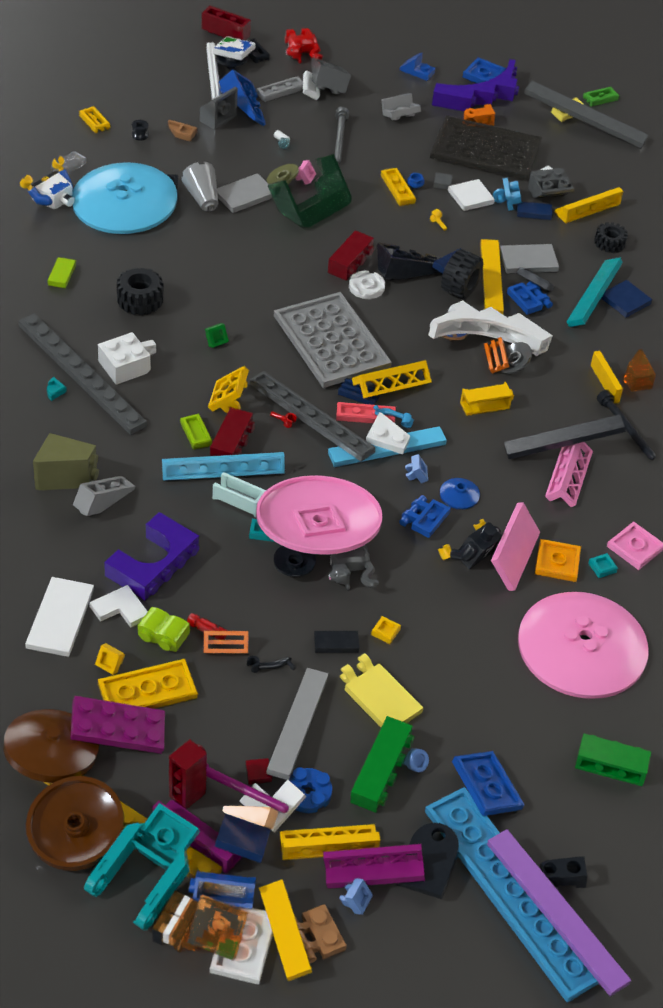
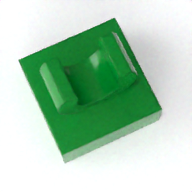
M220 323L205 328L209 347L213 348L229 342L225 324Z

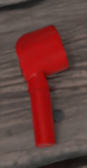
M273 411L270 413V416L283 421L286 428L292 427V424L297 419L294 413H287L286 416Z

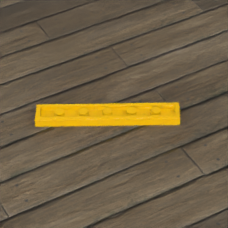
M481 239V257L484 262L482 271L484 309L492 307L503 315L499 240Z

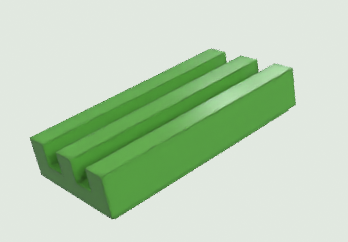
M612 87L586 92L583 98L587 99L586 102L590 103L592 107L617 101L619 95Z

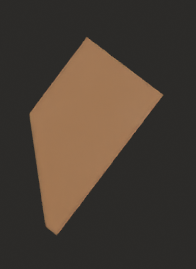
M168 120V127L176 138L191 142L197 133V127Z

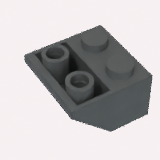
M563 168L531 171L528 189L533 198L566 195L574 192V187Z

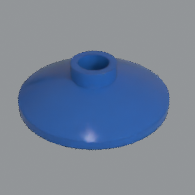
M452 478L442 484L440 497L446 505L452 508L469 509L478 503L480 491L473 482L467 479Z

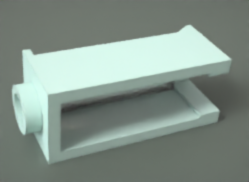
M223 472L221 474V486L218 483L213 484L212 499H219L253 514L256 518L258 501L266 490Z

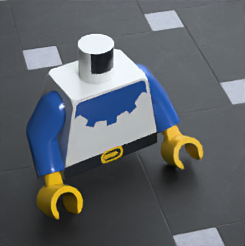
M62 156L58 158L59 163L56 162L55 158L52 162V167L58 169L59 172L54 171L32 185L33 179L30 175H26L20 181V186L29 190L28 193L32 200L38 205L57 209L63 204L70 207L75 201L74 197H72L73 185L66 169L62 167L64 164Z

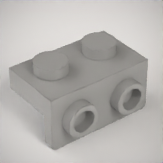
M411 93L381 100L383 116L389 117L391 120H398L401 118L400 116L404 115L406 117L415 116V113L421 112L420 105L413 103Z

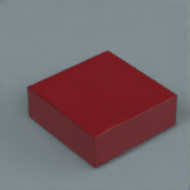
M269 758L245 761L248 785L272 782V775L266 774Z

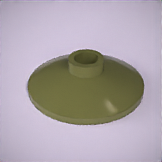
M285 164L276 168L268 175L267 183L272 187L290 184L299 173L298 166L296 164Z

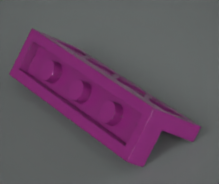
M421 844L323 852L327 889L346 887L347 884H352L355 878L363 879L366 885L425 881Z

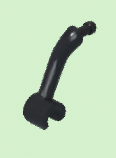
M249 656L247 659V666L253 665L251 668L253 673H257L259 669L280 668L287 664L291 670L296 669V666L291 662V657L260 663V659L257 656Z

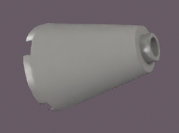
M197 162L188 166L183 171V177H181L183 184L202 210L208 212L215 210L218 206L216 173L213 165L208 162L199 165Z

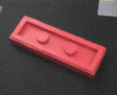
M337 402L336 421L374 423L378 415H375V405ZM378 405L380 409L389 408L396 411V407L394 406ZM385 415V416L388 417L392 422L395 423V417H394V416Z

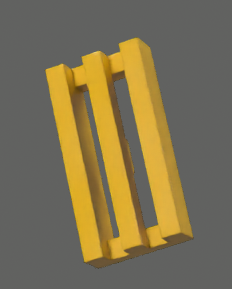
M94 106L79 111V116L95 133H98L99 129L101 131H104V128L110 129V123Z

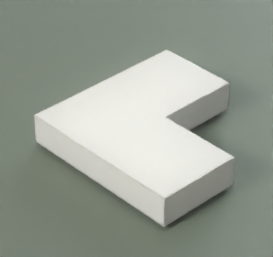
M128 585L89 602L90 608L100 622L120 613L130 628L139 624L148 612Z
M289 780L273 796V798L289 806L287 813L278 811L274 827L271 828L274 833L306 798V795ZM256 783L252 786V788L267 794ZM246 795L239 800L244 806L269 807Z

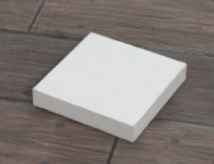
M479 179L448 187V192L463 211L494 204L495 199Z

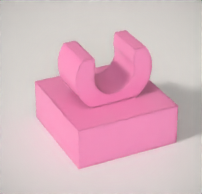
M310 160L302 162L299 167V173L295 177L297 181L303 180L305 185L310 184L316 175Z

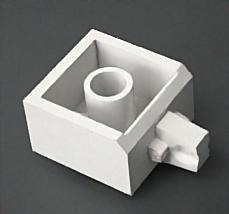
M131 332L98 344V361L116 385L145 375L151 370L150 355L156 353V344L153 340L140 342L134 333Z

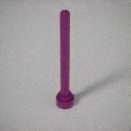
M207 764V777L282 813L288 812L289 806L218 772Z

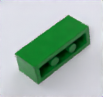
M583 733L575 768L643 786L648 771L651 751Z

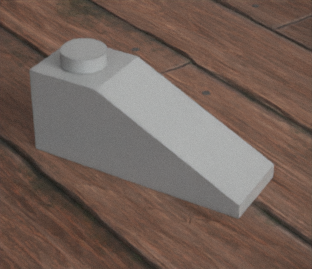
M123 476L82 483L78 489L73 506L86 516L98 514L132 492L136 486Z

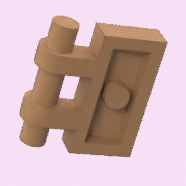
M325 904L302 913L303 923L298 922L296 919L309 963L316 961L315 952L319 951L322 958L326 959L346 950V944ZM306 933H310L313 939L312 942L307 940Z

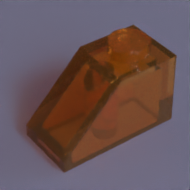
M642 349L637 351L624 374V382L628 385L631 392L652 389L656 377Z

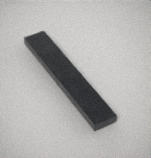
M616 415L506 441L504 444L508 459H514L626 431L621 415Z

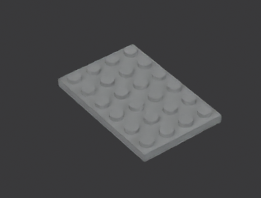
M341 292L274 310L275 319L323 388L342 383L346 378L352 380L353 377L391 368V360Z

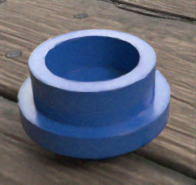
M412 173L407 180L408 185L412 188L422 187L425 182L423 175L420 173Z

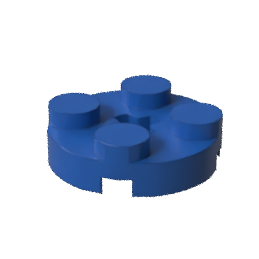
M296 768L293 774H291L289 781L303 792L306 798L295 810L302 813H315L323 806L325 808L332 796V784L329 775L312 768ZM310 787L314 791H311L310 794H306L304 788Z

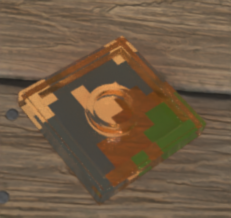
M201 895L187 943L234 961L237 957L248 912Z

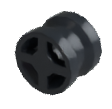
M135 120L132 122L133 139L143 141L148 138L149 133L147 130L149 125L147 121Z

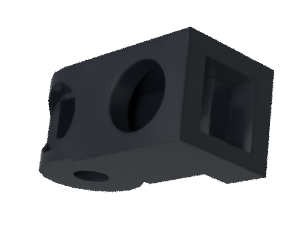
M584 856L550 859L542 862L539 866L540 870L554 887L576 885V888H586L588 875Z

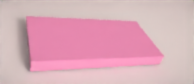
M524 502L516 504L491 559L508 591L516 590L540 534Z

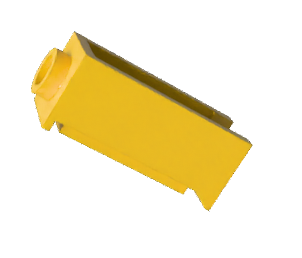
M504 382L501 385L470 390L462 389L460 403L466 416L510 409L514 394L512 389H509L507 383Z

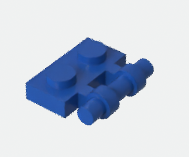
M529 281L526 285L522 282L507 289V294L527 315L542 310L544 305L546 308H551L553 305L550 297L547 294H543L541 288L532 281Z
M421 495L412 502L409 510L404 511L399 523L402 526H406L412 522V530L430 538L450 514L451 508L434 499L427 503V498Z

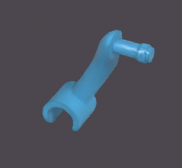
M378 405L374 406L375 415H378L380 412L384 415L398 417L402 419L401 425L403 427H412L414 420L409 413L402 414L389 408L380 409Z

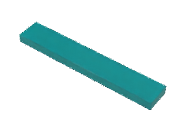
M621 257L604 261L566 321L569 327L585 325L623 263Z

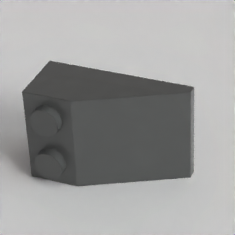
M312 57V81L316 84L315 87L325 90V87L331 89L330 92L340 95V92L345 94L351 74L340 66Z

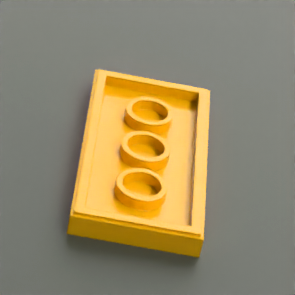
M185 659L98 679V686L105 701L155 709L198 698V693Z

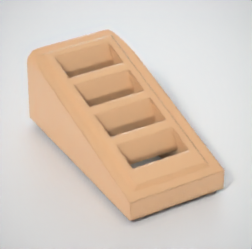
M224 806L222 810L226 814L269 829L274 827L278 816V810L270 807Z

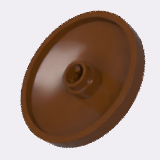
M41 709L25 713L11 722L5 732L3 750L9 764L20 774L33 780L54 783L67 777L83 776L97 760L99 744L70 739L71 713L54 709Z
M86 776L67 777L50 784L34 799L27 814L26 833L35 854L49 866L66 871L87 869L102 860L124 830V811L116 793L104 782Z

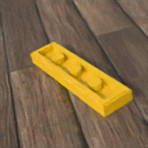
M283 879L260 887V893L288 981L313 973Z

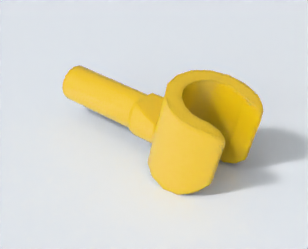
M435 209L432 211L430 220L437 222L444 231L447 230V227L440 219L442 218V212L439 209Z

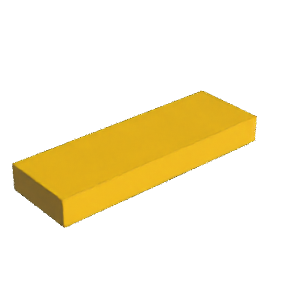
M397 168L381 170V177L399 206L416 203L414 194Z
M594 351L591 367L604 389L609 390L614 396V403H619L623 388L600 351Z

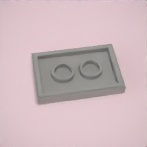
M258 173L217 188L218 199L232 213L277 196V192Z
M552 244L500 246L499 251L507 274L517 273L521 267L532 273L558 272L559 270Z

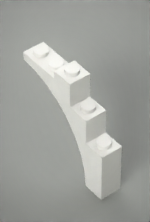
M464 301L451 305L448 313L433 319L430 323L428 334L433 339L452 334H476L497 339L502 337L503 341L512 344L516 342L527 343L532 350V354L535 356L548 351L553 335L520 313L507 318L492 307L479 312Z

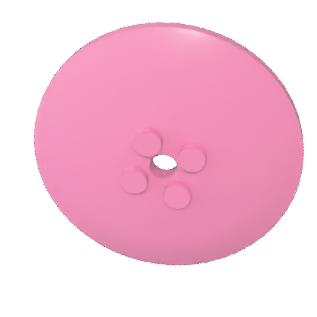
M300 476L281 481L262 494L256 510L258 524L269 538L289 549L310 554H339L360 548L378 534L382 524L381 507L371 493L352 482L329 476Z
M564 592L538 601L523 617L518 634L519 650L529 670L550 688L573 697L597 699L617 695L637 682L643 674L648 660L647 638L638 621L619 604L591 593ZM581 635H586V636H588L590 639H588V640H583L580 636H581Z

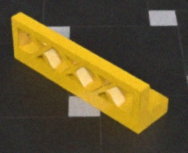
M426 360L366 373L352 378L353 386L360 384L363 398L432 382ZM417 371H423L425 380L420 381L415 377ZM403 374L409 377L405 385L398 380ZM385 378L393 381L390 388L382 385ZM372 382L376 385L374 391L371 393H368L366 383Z
M375 824L280 831L282 860L323 857V852L377 848L380 845L379 832H376Z

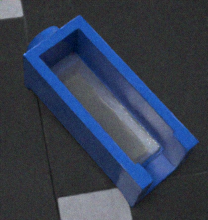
M197 870L196 877L190 879L189 893H193L192 902H200L202 900L210 904L252 909L256 877L232 876Z

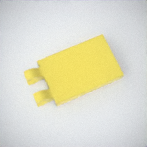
M364 653L358 657L360 663L357 664V667L363 672L359 677L355 675L350 665L347 664L341 668L343 674L340 675V678L346 683L345 691L380 727H382L387 716L408 723L423 712V707L380 663L373 666L367 654Z

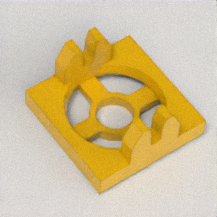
M245 366L216 380L208 405L212 412L221 408L224 412L228 413L230 407L241 408L236 399L241 397L243 388L248 386L246 379L249 370Z

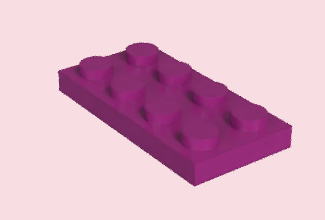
M74 696L70 739L162 754L164 750L165 711Z

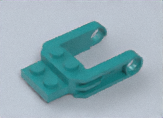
M159 803L145 823L126 825L88 877L84 890L92 896L98 897L105 890L131 852L137 849L140 854L166 870L146 898V904L139 912L136 921H133L142 930H147L190 872L186 850L199 834V828Z

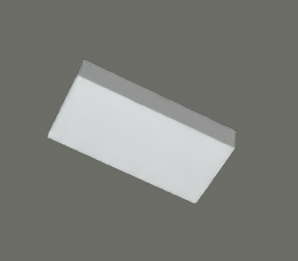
M305 71L303 74V94L318 100L320 88L315 87L316 84L312 81V73Z

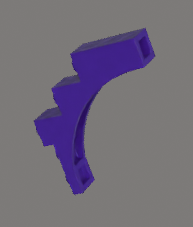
M509 59L508 67L504 72L485 82L470 85L436 83L432 106L465 111L472 106L475 107V104H491L492 106L493 101L497 99L513 101L514 95H518L519 91L517 79H515L518 68L515 67L516 60Z

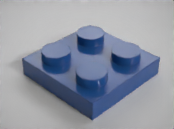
M478 57L463 72V78L471 82L481 83L495 78L504 72L506 68Z

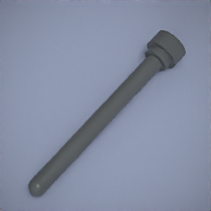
M339 107L336 110V119L338 120L334 158L336 164L341 162L345 121L349 118V110L346 107Z

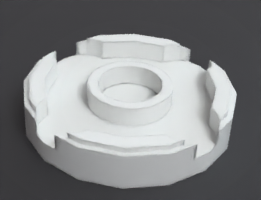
M366 270L359 271L351 276L349 289L351 293L359 298L374 299L383 294L385 280L376 272L372 274Z

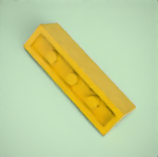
M618 187L554 210V213L564 223H568L620 205L623 190Z

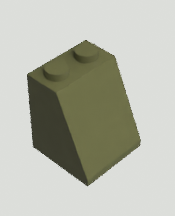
M49 433L33 460L35 489H76L82 483L96 481L99 475L96 445Z

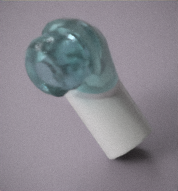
M277 130L274 133V137L278 139L279 147L282 149L288 148L290 137Z

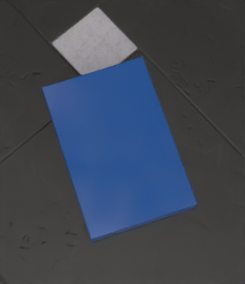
M493 751L454 756L452 763L482 816L522 810L525 804Z

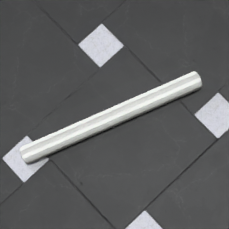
M208 42L206 48L213 100L221 95L218 82L219 74L216 55L213 54L215 43Z

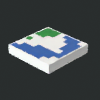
M226 37L213 48V54L242 60L255 49V43Z

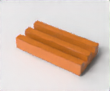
M499 337L497 342L492 340L490 345L488 343L484 344L489 369L492 374L510 367L502 337ZM499 346H500L501 355H502V359H503V363H504L503 365H501V363H500L499 354H498V350H497V347H499ZM491 349H493L497 367H494Z
M204 631V653H248V631ZM208 635L244 636V640H208ZM208 644H244V649H208Z

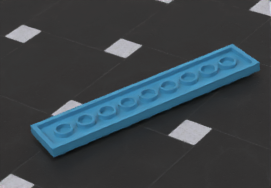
M463 787L426 806L425 813L433 823L444 824L455 832L459 842V859L564 1000L569 1002L598 985L599 982L487 845L488 840L500 832L487 816L481 815L467 789Z

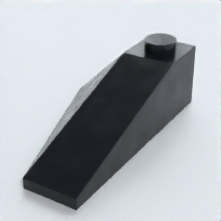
M380 242L377 244L378 270L385 279H406L439 273L432 266L434 261L441 257L430 254L423 256L412 249L406 252L400 250V246Z

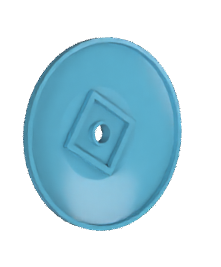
M115 163L94 169L77 182L72 192V197L75 199L72 207L77 217L91 228L112 234H132L152 229L168 219L177 204V190L173 181L162 171L139 163Z

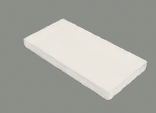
M51 577L25 643L26 649L69 657L93 594L94 585Z

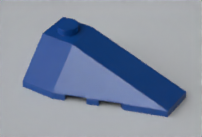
M231 70L218 81L221 86L220 91L223 94L233 87H237V106L254 121L264 126V116L258 108L261 105L256 100L258 94L252 81L235 70Z

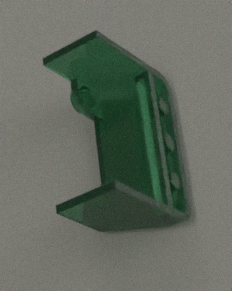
M334 153L315 159L322 174L315 181V188L318 194L296 205L286 180L267 185L278 211L301 228L313 226L348 206L352 201L350 190Z

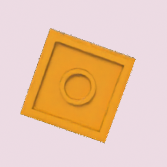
M540 539L535 575L576 582L581 546Z

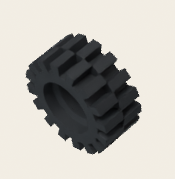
M605 222V225L602 223L597 227L594 243L597 248L600 247V250L605 249L607 253L608 251H611V253L616 251L618 253L625 248L628 237L627 230H624L625 227L623 226L620 227L618 223L617 225H614V222H611V224Z

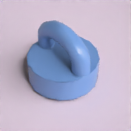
M414 748L407 753L403 764L411 771L422 772L428 766L429 756L425 750Z

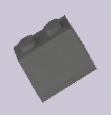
M233 87L200 107V122L215 130L236 117L238 88Z

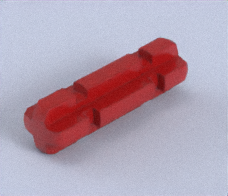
M191 613L187 618L190 626L197 627L203 633L204 631H227L220 626L218 628L217 624L203 617L200 619V616L195 613ZM214 635V638L217 640H224L227 635Z

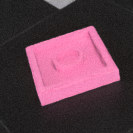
M632 522L608 541L607 547L640 570L663 551V542L637 523Z

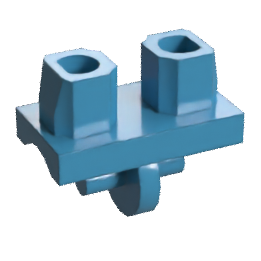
M503 178L504 189L495 190L493 198L498 203H503L507 200L508 211L513 210V204L522 203L518 181L508 183V178Z

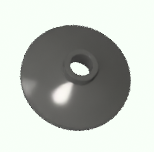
M516 342L507 346L505 349L510 367L500 371L505 374H512L522 370L532 357L530 346L524 342ZM500 353V354H499V359H500L501 365H503L504 363H503L502 355H501V353Z

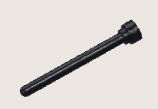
M609 390L600 392L596 398L600 405L608 407L614 416L621 415L625 430L650 460H654L656 454L615 405L612 393Z

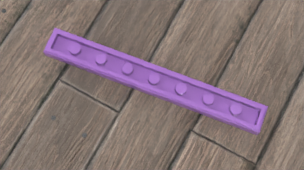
M506 829L489 839L487 842L489 848L607 994L611 997L628 986L631 982L628 975L512 834Z

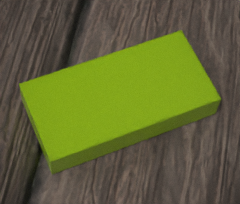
M58 257L48 278V285L66 288L75 269L76 260Z
M199 414L180 418V424L193 450L211 446L212 439Z

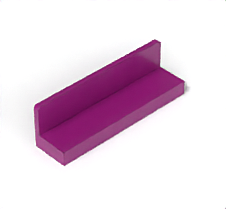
M170 800L166 805L158 801L152 807L154 811L160 803L199 828L200 832L190 846L220 865L224 873L227 874L242 858V856L215 847L218 832L174 800Z

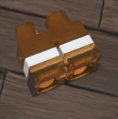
M175 891L167 903L165 911L162 912L152 929L153 942L160 945L163 942L172 945L178 952H181L183 948L196 951L200 940L195 939L194 944L189 943L188 940L199 902Z

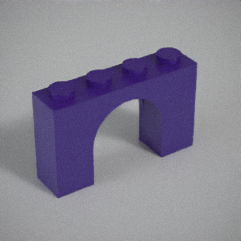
M160 512L146 523V538L167 551L168 555L164 559L154 563H143L118 549L104 562L105 576L122 587L128 585L133 593L144 601L151 595H154L164 582H168L172 575L178 569H181L191 556H195L200 548L199 535Z

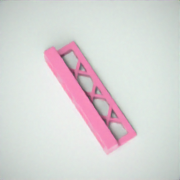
M585 442L561 448L545 495L549 501L561 497L570 507L576 506L593 450ZM581 449L585 452L584 457L582 455ZM577 461L579 463L580 470H578L576 463ZM572 474L574 475V478H575V482H576L575 484H574V482H573ZM568 488H569V490H570L571 497H570V495L567 493V489H568Z

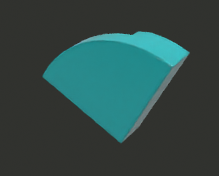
M55 377L49 380L47 396L51 401L67 392L66 386Z

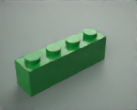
M389 716L386 717L352 788L350 803L377 813L380 805H385L388 797L386 791L389 786L393 787L397 778L395 771L397 767H402L406 758L404 752L406 748L410 749L415 736L412 735V725Z

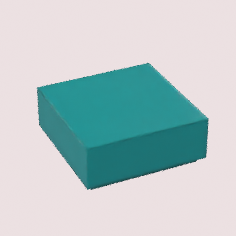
M608 553L589 559L588 564L598 578L617 573L618 567Z

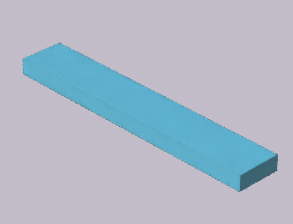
M440 426L408 432L410 442L404 453L446 445L447 439ZM373 445L375 453L363 461L398 455L400 453ZM339 446L328 448V455L334 467L361 462Z
M284 452L162 459L163 481L221 477L223 472L231 476L285 474Z

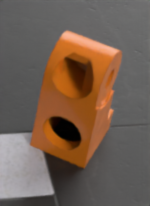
M491 104L484 105V108H469L464 111V126L469 128L494 126L495 112Z

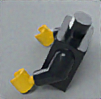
M481 519L479 524L473 525L476 531L468 536L459 550H451L450 545L446 544L443 548H439L438 551L443 560L451 557V559L462 561L468 569H471L496 551L503 534L497 526H493L490 522L486 523L484 519Z

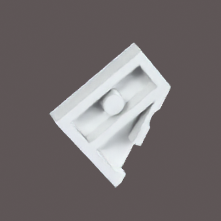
M379 412L366 436V441L372 445L403 454L410 442V435L383 413Z

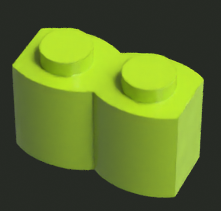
M151 607L137 625L138 635L143 641L157 643L166 651L177 652L190 634V626L187 621L180 617L169 615L167 612L155 607Z

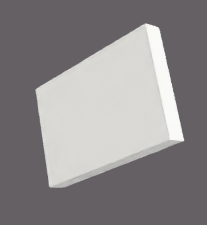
M229 906L227 911L243 916L240 933L237 938L233 936L234 930L223 926L218 943L224 944L226 939L237 943L233 959L216 953L217 943L210 966V973L259 985L273 937L267 912L256 908Z

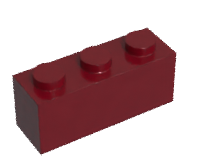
M209 5L202 12V29L209 33L220 35L223 38L231 37L246 41L250 37L251 20Z
M355 230L329 258L328 273L347 281L351 275L356 273L357 268L364 264L366 258L373 254L375 246H373L374 238Z
M230 407L210 446V456L241 455L242 447H246L248 443L249 433H253L255 428L253 413Z
M191 739L169 755V796L186 810L206 794L207 752L203 746L194 743Z

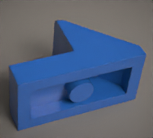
M422 52L408 59L400 67V71L426 81L435 74L434 67L421 63Z

